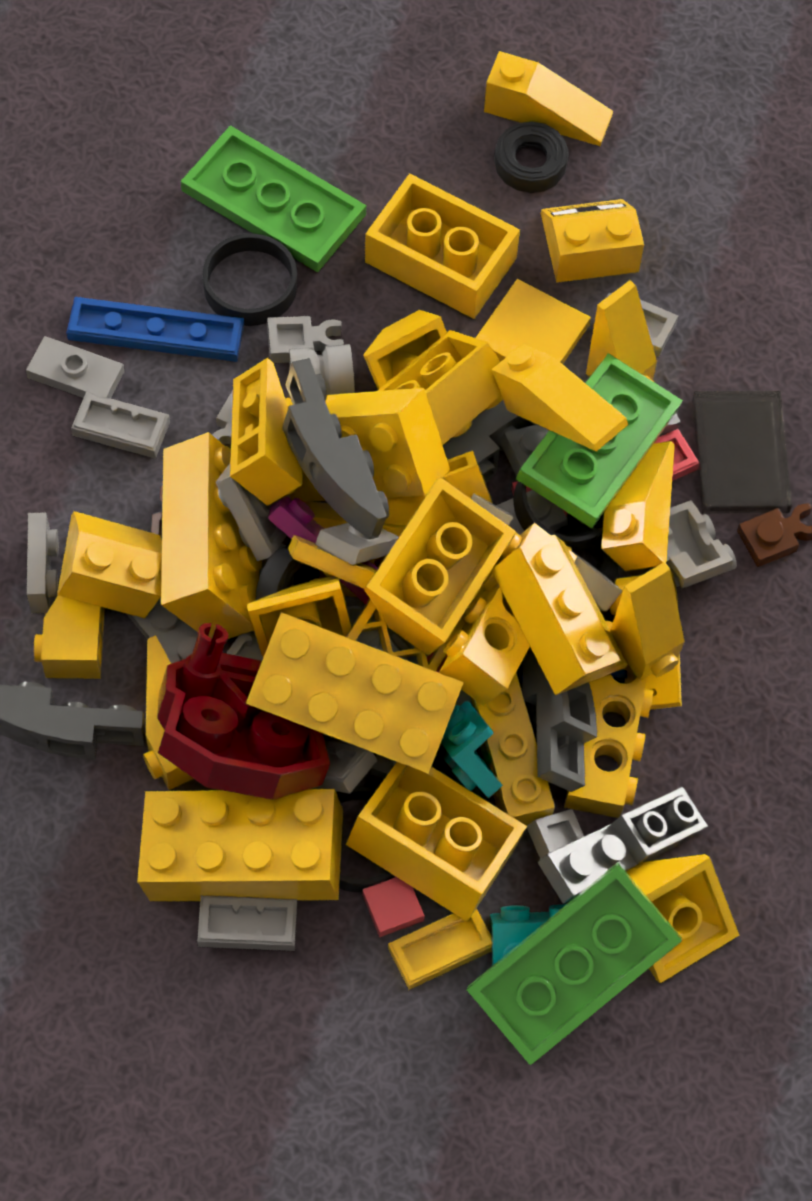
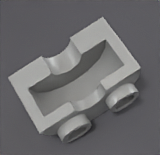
M692 500L670 508L666 564L673 573L676 587L681 586V589L731 571L737 567L736 558L728 544L722 545L719 539L713 540L716 537V533L711 519L706 514L701 515Z

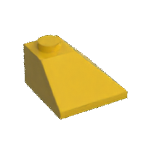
M418 310L380 332L363 354L378 390L447 333L441 316Z
M335 576L317 578L306 583L294 585L247 604L262 658L265 655L281 612L345 637L352 627L340 578Z
M706 854L646 861L626 871L682 937V942L649 968L659 983L664 982L739 936L712 861Z

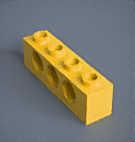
M535 523L520 535L515 532L501 554V561L518 547L551 535ZM569 550V552H570V554H571V556H572V558H573V560H574V562H575L577 556H576L573 552H571V551ZM490 571L481 585L485 589L481 597H476L462 616V619L466 621L464 628L458 630L446 644L443 652L448 657L439 671L443 675L464 682L461 690L482 706L508 689L530 647L492 571Z
M605 620L611 630L613 622ZM629 664L624 670L633 676L634 681L630 683H619L614 680L611 674L589 682L596 713L597 737L584 743L585 786L573 792L567 790L564 808L619 818L624 804L633 805L638 778L629 777L632 760L640 762L642 757L645 734L637 733L640 716L646 718L649 716L653 690L645 689L647 677L639 680ZM608 712L619 713L624 717L626 724L622 727H612L604 721L603 715ZM601 755L610 756L617 762L618 769L611 772L603 771L596 765L594 759Z
M515 674L508 689L486 705L482 706L472 697L471 700L474 708L494 732L490 738L480 745L483 760L503 785L493 794L496 806L527 826L536 819L553 815L555 805L548 781L538 777L537 743L518 677Z

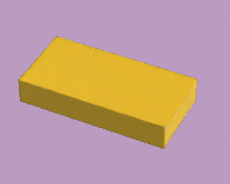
M293 535L288 547L289 554L293 559L364 589L377 571V569L363 563L352 565L319 549L315 545L316 543L297 535Z
M476 908L468 922L453 913L388 943V950L410 990L491 952L492 937Z

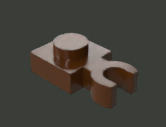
M810 504L798 505L792 511L791 516L784 518L779 508L739 524L737 532L757 567L797 552L799 547L797 538L803 541L812 540V526H806L800 521V519L810 515L812 509Z

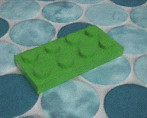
M231 125L181 180L182 192L249 232L265 235L277 240L288 249L294 259L316 272L320 271L366 216L365 204Z
M609 353L587 380L586 384L624 415L629 425L597 452L549 430L520 468L516 480L591 528L599 520L676 414L683 401Z
M617 862L467 987V991L531 1066L682 942V937Z

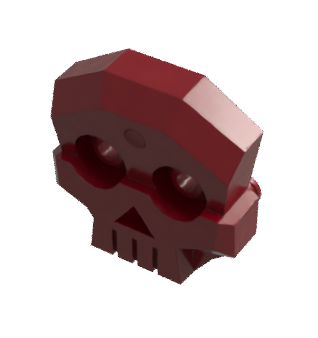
M212 623L202 624L199 627L198 637L192 654L186 657V659L171 663L166 667L158 696L157 719L164 729L158 754L205 787L270 800L323 785L330 766L323 737L324 733L246 704L262 661L222 653L229 637L226 629L216 624L211 639L208 636Z

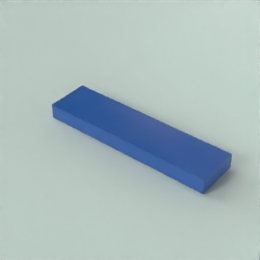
M74 297L66 334L67 339L72 341L238 362L244 330V318Z

